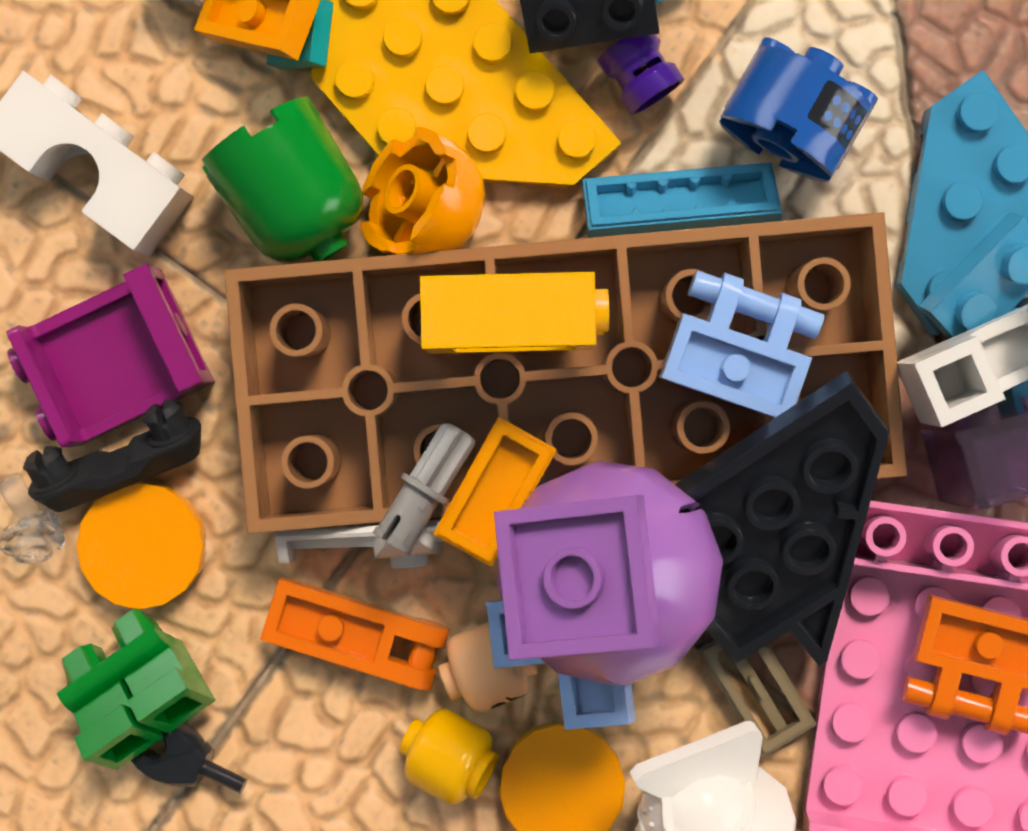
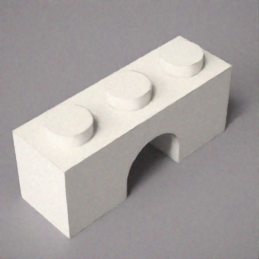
M22 71L0 101V151L29 173L48 182L70 158L78 155H92L98 166L99 182L95 193L81 212L132 250L150 257L194 198V196L178 185L185 174L154 151L145 161L127 147L134 136L103 113L94 123L76 109L83 98L51 74L42 84L25 71Z
M1028 304L897 362L898 373L920 423L944 427L1005 400L1004 391L1028 380Z

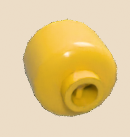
M448 709L435 711L425 722L416 718L408 727L399 748V752L407 756L404 769L406 780L411 785L451 805L460 804L468 796L476 800L481 795L494 772L499 754L492 750V736L487 729Z

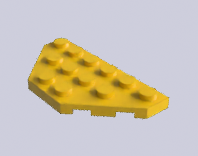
M328 0L333 2L327 63L326 67L311 68V79L378 156L393 139L405 143L414 135H417L415 128L424 127L454 141L466 150L480 171L483 183L508 185L510 183H522L573 189L582 179L587 177L620 148L621 142L546 56L542 52L530 54L525 32L497 0ZM423 169L430 174L434 172L431 170Z

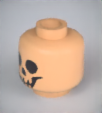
M489 622L451 637L447 643L449 661L439 665L441 678L450 699L454 701L463 697L468 707L477 713L486 712L523 697L530 689L529 677L538 674L535 664L494 668Z

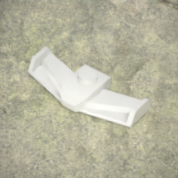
M441 519L429 520L412 547L413 551L410 555L393 547L386 542L387 540L376 536L373 530L379 524L278 531L275 535L279 564H290L296 559V549L374 547V559L390 557L391 568L429 565L428 555L439 554L442 549V541L444 540L433 535Z

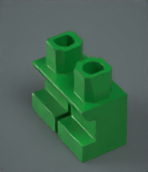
M132 609L114 622L112 631L121 648L106 658L101 647L90 643L79 646L62 658L63 668L69 685L56 693L62 704L75 716L81 731L75 737V741L83 760L115 770L162 739L161 731L166 733L172 732L216 701L183 642L163 632L151 615L139 609Z

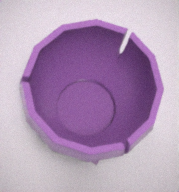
M595 461L536 487L519 509L494 511L499 559L497 587L504 606L509 660L540 658L556 673L615 686L620 684L630 685L677 666L716 615L723 558L706 512L702 509L692 511L700 504L653 468ZM687 508L691 510V512L679 513V511Z

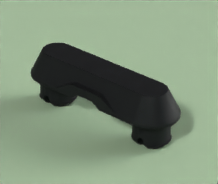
M168 399L163 401V410L158 404H154L147 409L143 423L147 424L149 431L134 436L129 444L111 452L98 450L70 462L66 461L62 454V449L59 447L46 446L44 447L43 455L40 451L36 450L27 456L23 465V470L28 473L32 480L28 494L30 498L51 510L62 512L184 465L195 459L200 453V421L194 417H186L181 407V402Z

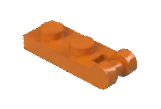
M282 576L278 580L260 640L405 686L430 691L437 674V670L432 668L437 649L445 648L450 628L428 619L415 618ZM395 636L414 641L408 660L390 656Z

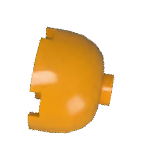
M424 127L415 128L417 135H414L405 143L396 139L390 141L374 161L363 185V195L370 197L371 203L369 221L360 222V229L369 245L389 255L461 249L475 232L482 216L485 191L483 177L468 152L457 143ZM423 169L431 170L434 172L430 174Z

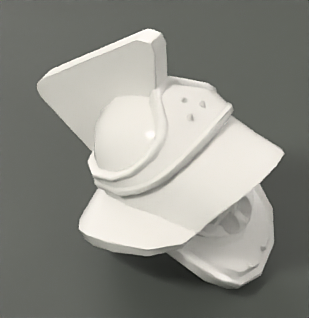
M752 721L739 723L638 763L629 772L636 786L643 792L637 810L639 821L634 831H795L797 821L786 788L759 767L763 736Z

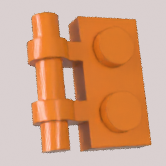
M928 594L912 657L918 662L937 666L935 677L931 682L907 676L902 690V702L925 707L926 715L948 720L952 714L983 722L985 730L1007 735L1010 730L1028 734V707L1018 705L1022 688L1028 690V619ZM962 673L996 681L990 697L959 690Z

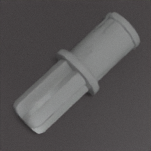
M442 424L411 474L408 475L403 472L400 478L406 482L378 527H375L373 533L379 538L387 540V543L398 550L410 555L413 551L412 547L440 503L445 506L448 504L449 499L445 498L444 495L475 447V440L452 424Z

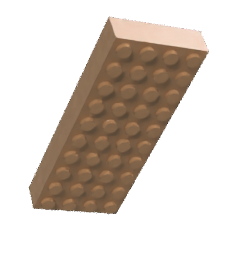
M885 212L224 270L247 534L381 522L406 482L400 478L403 472L408 475L411 474L437 430L444 423L452 424L469 434L475 440V447L444 495L445 498L449 499L448 504L445 506L440 503L431 518L443 517L498 417L557 449L537 487L595 461L653 468L670 482L676 484L774 419L659 378L680 315L687 314L705 321L708 319L711 303L688 296V290L696 270L719 278L722 277L724 272L744 279V287L776 298L781 292L800 298L802 307L824 314V321L816 339L792 332L787 347L788 350L812 358L797 403L847 370L889 430L877 479L907 476ZM595 272V289H608L609 331L604 332V335H596V345L590 350L429 354L421 346L420 276ZM735 312L729 329L763 341L768 323Z

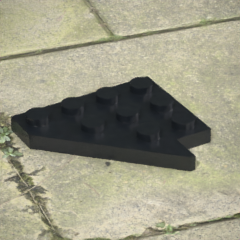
M847 370L674 484L700 504L692 511L702 509L706 512L722 555L723 566L716 615L706 628V631L735 664L788 631L793 634L818 666L828 660L889 436V430L883 419ZM688 508L679 511V513L691 512Z

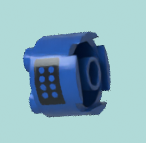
M764 37L724 106L725 109L720 116L719 123L734 139L758 155L765 149L769 153L781 158L780 167L808 179L828 182L835 171L840 168L877 103L878 97L864 86L847 81L839 76L844 65L830 53L816 47H809L804 56L795 53L785 44L775 39Z

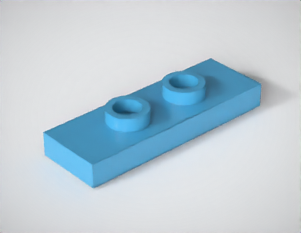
M772 162L582 179V194L588 238L781 221L782 217Z

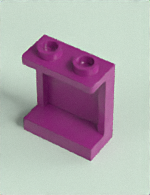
M143 264L122 274L125 282L35 325L29 327L18 325L6 331L12 348L8 349L7 352L10 364L19 379L26 384L30 382L40 403L35 408V413L43 432L50 440H57L62 448L82 446L143 417L147 409L154 404H158L162 408L164 400L171 399L177 401L215 382L162 269L149 264Z

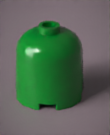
M306 96L295 98L271 109L270 112L276 123L266 127L252 137L245 126L240 127L218 143L202 159L205 164L202 168L207 174V179L252 243L263 255L278 262H295L310 255L315 262L330 259L349 245L343 234L358 221L363 210L364 195L360 184L309 97Z

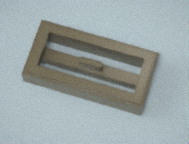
M714 639L708 642L705 640L695 646L741 723L752 721L760 730L763 736L760 754L763 758L817 725L768 644L756 652L785 697L797 720L788 725L786 724L747 658L735 664L776 731L767 738L716 656L723 649Z

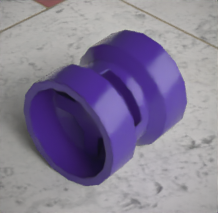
M656 34L621 39L610 46L597 59V63L606 77L615 79L623 90L621 101L630 115L640 113L657 103L679 87L685 80L675 63L665 61L659 52L661 41Z

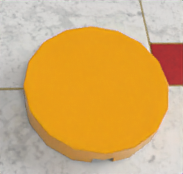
M142 482L104 495L96 500L81 521L76 548L81 571L94 591L115 605L140 610L164 605L191 587L203 569L206 555L204 553L206 546L204 537L206 533L203 520L190 500L169 486Z
M557 722L550 725L546 723L535 726L514 742L502 763L499 793L505 815L517 831H609L623 808L626 783L618 755L603 735L590 728L565 730L564 723Z

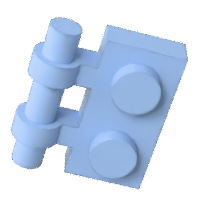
M696 270L688 290V296L711 303L708 319L705 321L687 314L680 315L659 378L772 418L777 417L797 404L812 360L811 357L787 349L792 332L816 339L824 321V314L802 307L800 298L782 292L776 298L744 287V279L724 272L722 277L719 278ZM737 312L768 323L764 340L762 341L729 329L734 313Z

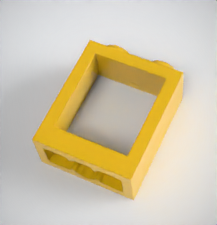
M595 272L420 276L421 346L429 354L590 350L596 345V335H604V332L609 331L608 289H595Z

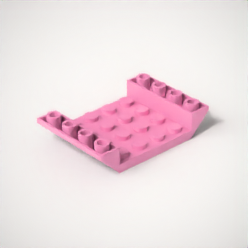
M871 500L827 662L823 664L815 718L817 725L814 727L804 797L802 831H1028V734L1010 730L1007 735L985 730L983 722L952 714L948 720L926 715L925 707L902 702V690L907 676L931 682L935 677L937 666L918 662L912 657L928 594L1028 619V523ZM962 673L958 689L990 697L996 681ZM1022 688L1018 705L1028 707L1027 689Z

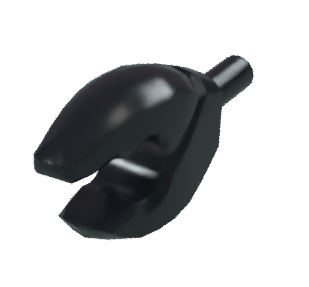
M188 721L170 733L161 731L162 739L165 743V750L162 755L157 754L153 750L146 749L131 760L135 767L156 782L170 786L195 787L205 776L241 794L248 779L211 762L215 750Z

